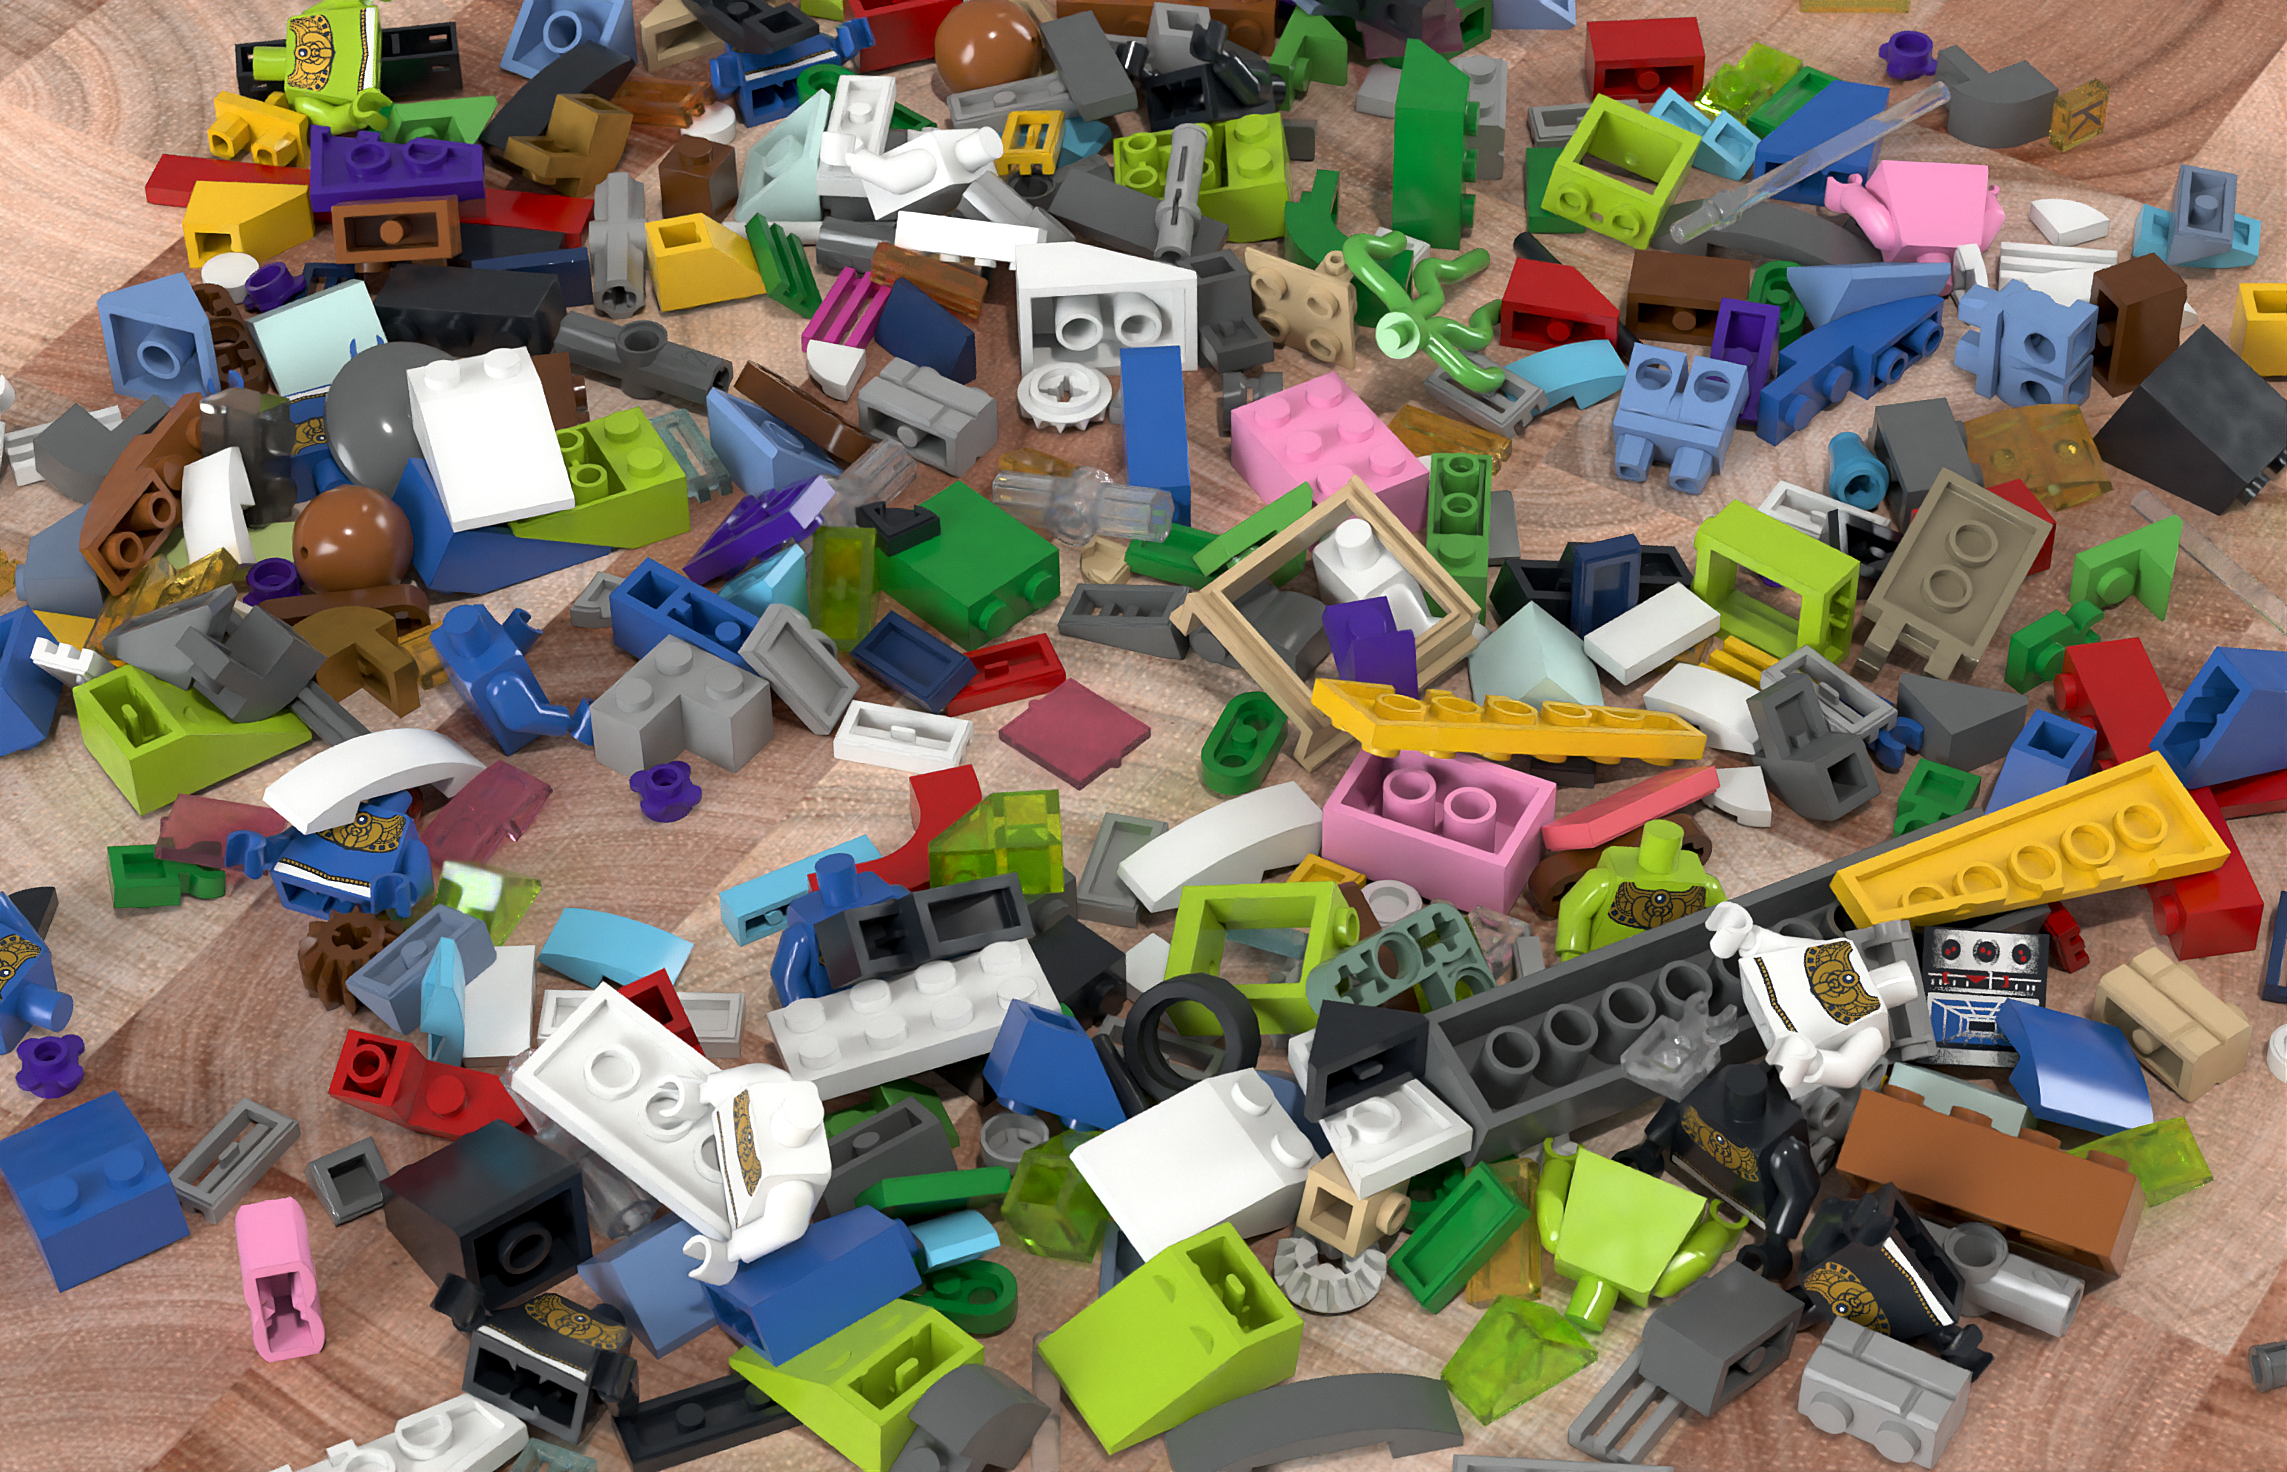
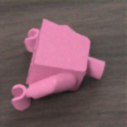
M1882 160L1866 183L1865 188L1861 186L1862 177L1859 174H1850L1847 184L1837 182L1832 176L1827 178L1824 197L1825 206L1833 212L1849 213L1874 247L1881 250L1884 262L1951 263V275L1939 297L1953 292L1952 269L1957 246L1977 243L1981 254L1985 253L2005 221V213L1997 199L2000 187L1991 184L1987 191L1988 165Z

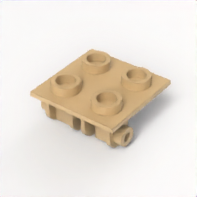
M1247 247L1244 251L1246 269L1250 273L1253 316L1268 333L1273 342L1311 354L1322 361H1330L1354 370L1356 367L1355 341L1359 336V327L1354 321V316L1357 312L1356 288L1350 283L1354 274L1345 263L1342 251L1329 252L1314 271Z

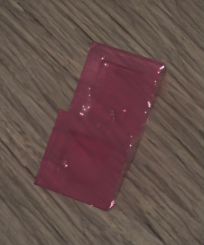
M498 760L472 779L452 798L420 836V840L429 849L431 862L472 883L505 836L518 842L553 792V789L549 784L502 760Z

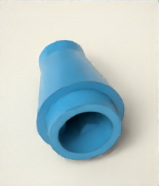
M1842 432L1834 436L1828 445V454L1830 456L1829 489L1831 496L1835 500L1865 511L1874 508L1884 498L1889 485V474L1886 467L1864 445L1861 437L1856 433Z

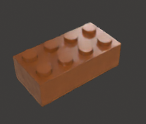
M1885 1084L1882 1093L1862 1088L1835 1167L1852 1190L1863 1194L1866 1192L1872 1193L1881 1186L1892 1182L1915 1211L1958 1225L1965 1222L1988 1224L1997 1229L2006 1241L2121 1278L2147 1199L2138 1177L2128 1171L2130 1167L2129 1162L2096 1150H2089L2086 1160L2067 1154V1152L2059 1149L2061 1145L2059 1139L2028 1128H2020L2018 1136L2014 1137L1991 1127L1992 1118L1964 1107L1952 1106L1949 1115L1933 1111L1931 1108L1923 1105L1924 1096L1899 1086Z

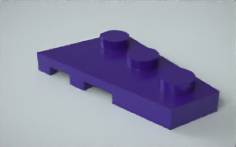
M311 124L310 198L313 213L332 211L331 206L343 201L457 195L459 203L466 200L485 198V167L482 145L419 137L408 141L404 145L381 142L380 133L361 130L356 136L357 139L332 136L329 126Z
M819 474L792 482L779 493L774 488L765 490L758 497V501L753 495L743 497L685 564L682 570L693 582L700 586L719 575L725 581L733 578L750 563L753 557L756 556L760 562H763L781 549L788 538L792 537L798 543L810 536L825 520L820 511L836 492Z

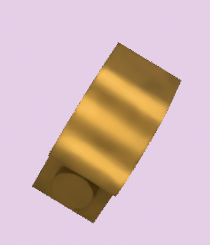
M557 94L546 136H509L503 158L523 167V176L530 180L546 184L570 197H585L593 193L595 185L606 180L608 173H612L616 168L624 151L634 114L594 94Z
M342 606L320 611L292 626L294 630L327 657L311 679L335 701L340 702L363 688L399 718H403L421 707L417 686L419 668L411 653L406 648L399 646L395 618L391 615L370 607Z

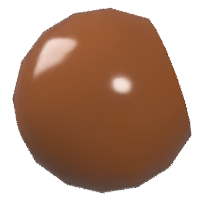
M1009 0L966 1L953 7L937 29L935 59L938 71L944 84L954 94L1034 78L1039 72L1042 57L1040 34L1031 16L1023 8Z
M343 484L313 497L295 521L292 533V555L296 570L304 584L317 594L396 585L402 581L411 567L414 555V537L410 522L402 508L380 490L366 486Z

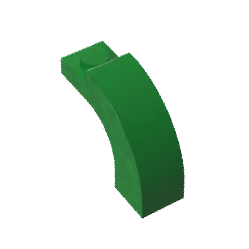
M1317 169L1312 191H1302L1300 203L1285 202L1284 260L1315 271L1329 252L1342 251V246L1348 237L1336 227L1339 218L1340 171ZM1404 250L1390 259L1374 260L1396 280L1412 301L1414 250ZM1354 275L1350 281L1356 288L1357 312L1354 316V321L1359 326L1376 329L1379 320L1389 313L1390 310L1376 294Z

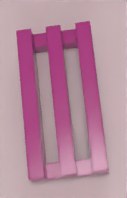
M845 266L801 335L802 351L807 352L810 339L839 345L846 332L851 331L857 321V314L868 297L874 299L844 345L865 349L875 334L876 326L895 281L899 278L887 276L884 283H878L877 273L866 271L862 279L856 278L855 268Z

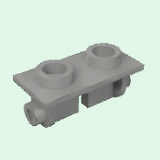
M1893 920L1875 924L1869 928L1844 932V938L1853 941L1868 972L1905 960L1915 980L1918 999L1887 1009L1891 1046L1884 1057L1888 1060V1064L1938 1055L1909 920Z

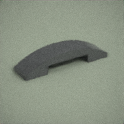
M1708 198L1672 205L1652 238V248L1689 255L1709 256L1714 245H1719L1780 261L1794 262L1801 266L1884 262L1882 253L1874 246L1830 221L1784 205L1742 198Z
M1396 1373L1335 1375L1276 1386L1214 1407L1183 1422L1164 1434V1445L1172 1472H1252L1253 1467L1388 1442L1392 1457L1395 1459L1463 1446L1464 1440L1445 1381L1424 1376Z

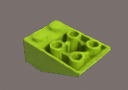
M1280 112L1265 115L1250 114L1240 119L1209 124L1194 123L1201 126L1208 134L1197 203L1202 215L1229 225L1227 241L1241 244L1284 237L1285 202H1294L1291 164ZM1174 129L1153 133L1139 132L1128 137L1113 139L1115 183L1163 201L1173 138L1171 137Z
M640 406L614 412L609 416L555 431L573 491L575 508L507 522L514 535L520 538L637 549L691 531L686 475Z
M131 664L124 665L72 688L84 745L140 816L312 739L311 731L286 706L274 715L260 721L251 723L236 722L229 718L194 686L185 691Z
M1227 1221L1167 1246L1040 1342L1037 1352L1106 1451L1111 1455L1177 1427L1207 1410L1258 1392L1295 1376L1304 1321L1232 1224Z
M897 1298L778 1367L772 1365L747 1345L731 1355L728 1361L733 1369L770 1396L779 1405L783 1406L788 1412L865 1472H888L918 1425L908 1417V1414L918 1400L937 1380L951 1370L971 1363L984 1365V1346L933 1307Z

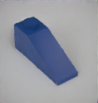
M647 557L609 595L614 645L642 659L665 637L671 634L760 677L738 653L760 618L653 559Z

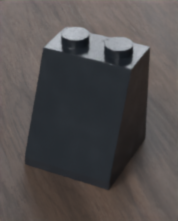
M2202 324L2133 391L2084 449L2093 457L2219 516L2236 498L2246 506L2268 484L2271 479L2263 473L2267 467L2277 475L2287 465V400L2207 326Z
M499 1118L474 1132L462 1135L455 1142L413 1164L402 1167L395 1174L379 1182L388 1230L433 1283L439 1288L447 1272L461 1276L486 1292L481 1303L490 1311L517 1307L578 1274L577 1265L593 1257L582 1171L572 1161Z

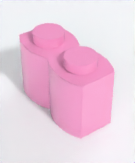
M292 1197L266 1200L241 1206L235 1218V1232L244 1296L250 1310L253 1339L258 1353L269 1363L319 1354L325 1341V1328L316 1268L311 1255L307 1222L302 1207Z

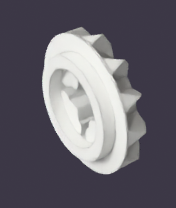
M1056 362L1043 365L1028 373L1018 386L1017 396L1022 417L1034 419L1037 429L1050 425L1056 426L1061 434L1066 427L1075 426L1085 431L1089 421H1103L1106 408L1112 403V387L1107 377L1091 366L1076 362ZM1065 391H1070L1071 398L1069 402H1059L1061 397H1064Z
M1296 1226L1290 1238L1279 1239L1273 1265L1274 1277L1282 1293L1292 1302L1303 1308L1323 1313L1345 1312L1364 1305L1380 1291L1386 1277V1254H1383L1379 1249L1377 1240L1353 1258ZM1318 1253L1320 1255L1325 1254L1331 1260L1342 1257V1270L1340 1268L1335 1269L1329 1263L1318 1266Z

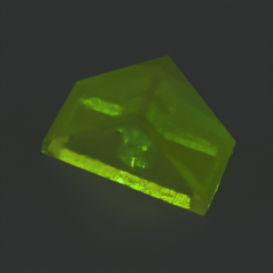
M819 526L813 532L808 620L812 625V629L822 631L834 641L839 652H851L870 633L876 624L881 598L877 529Z
M445 860L432 909L441 903L485 921L494 947L503 946L542 890L541 880L485 863Z
M1499 1293L1443 1368L1440 1380L1445 1381L1447 1389L1486 1427L1598 1360V1351L1554 1307Z

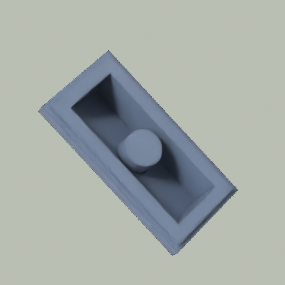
M2180 165L2171 199L2166 265H2178L2231 251L2238 175L2195 166Z
M440 903L350 976L345 983L351 993L393 1030L402 1035H408L420 1025L421 984L441 937L455 940L464 968L465 987L495 962L497 953L485 921Z

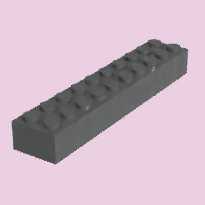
M1980 806L1725 902L1736 903L1743 907L1750 914L1753 925L1784 936L1824 941L1844 937V932L1858 929L1829 886L1838 870L1982 817L1985 813ZM2045 903L1934 925L1932 927L2037 934L2051 913V909ZM1717 905L1423 1014L1430 1020L1425 1075L1416 1079L1473 1128L1471 1150L1459 1155L1467 1171L1473 1170L1480 1161L1489 1164L1544 1142L1546 1137L1555 1138L1670 1093L1699 1075L1708 1074L1713 1076L1728 1064L1746 1063L1768 1054V1050L1743 1000L1738 959L1743 957L1740 956L1738 949L1729 958H1720L1711 950L1710 941L1716 934V931H1709L1706 928L1705 922ZM1914 929V930H1911L1912 937H1913V942H1914V932H1915V929Z

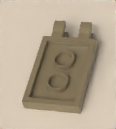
M1942 467L1861 612V615L1876 622V625L1854 665L1877 676L1892 647L1897 642L1929 660L1920 676L1947 681L1955 665L1972 674L2053 525L1955 472Z

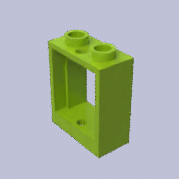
M1598 93L1554 165L1541 208L1637 249L1647 250L1667 211L1673 205L1687 181L1702 136ZM1587 152L1659 184L1651 195L1582 166L1579 163ZM1592 213H1599L1603 220L1595 219Z
M1734 499L1715 517L1709 516L1702 522L1694 538V548L1697 550L1695 575L1691 582L1690 591L1721 614L1720 631L1714 633L1713 636L1725 641L1732 635L1778 660L1784 659L1806 644L1836 666L1850 655L1860 561L1737 499ZM1737 563L1801 595L1799 621L1735 589Z
M1336 881L1183 886L1163 981L1178 975L1201 972L1218 977L1227 930L1310 927L1300 983L1232 984L1246 996L1257 1015L1260 1035L1303 1034L1316 1028L1319 1017L1309 1005L1306 995L1308 975L1319 963L1358 942L1360 925L1357 911L1354 907H1349ZM1348 977L1341 979L1339 984L1335 985L1336 992L1340 998L1345 992L1349 991ZM1193 1000L1180 1001L1165 1010L1181 1036L1224 1035V1030L1215 1014L1202 1003Z

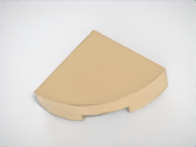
M1090 532L1081 546V575L1086 584H1126L1136 574L1131 572L1130 565L1124 562L1127 547Z

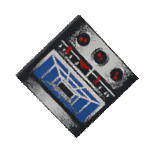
M1915 926L1914 946L1938 1055L1909 1060L1907 1062L2014 1069L2021 1056L1998 1026L1995 1018L2006 998L2045 1008L2050 934Z

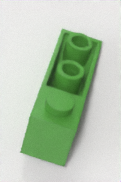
M1431 453L1426 550L1481 608L1478 616L1479 624L1485 627L1493 455ZM1424 589V599L1431 616L1439 618L1447 616L1448 614Z

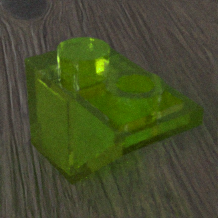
M1059 789L997 792L987 796L928 843L931 889L1017 872L1023 895L1064 892Z
M1071 1128L1023 1152L1000 1213L1030 1254L1092 1263L1110 1213L1069 1156L1076 1147L1104 1132H1078Z

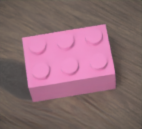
M1335 371L1231 410V466L1267 506L1307 481L1313 490L1311 507L1313 509L1345 486L1349 479L1357 474L1411 533L1427 528L1430 471ZM1353 514L1347 520L1359 518L1355 514ZM1322 538L1307 548L1311 554Z
M1361 749L1323 807L1322 858L1366 875L1367 879L1373 881H1401L1412 886L1421 897L1450 904L1454 908L1503 923L1528 882L1532 871L1539 864L1547 850L1540 827L1554 822L1557 783L1461 752H1457L1454 759H1438L1427 756L1420 751L1401 750L1398 757L1388 758L1376 756Z

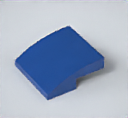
M2006 998L1995 1021L2021 1056L2008 1080L2025 1104L2029 1106L2028 1108L2034 1117L2149 1146L2155 1136L2150 1097L2138 1060L2120 1028Z

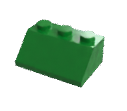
M1408 38L1395 103L1392 231H1400L1406 236L1430 244V248L1459 250L1463 228L1473 229L1475 221L1476 194L1466 193V182L1475 183L1478 148H1468V136L1477 137L1480 102L1470 101V77L1419 39Z

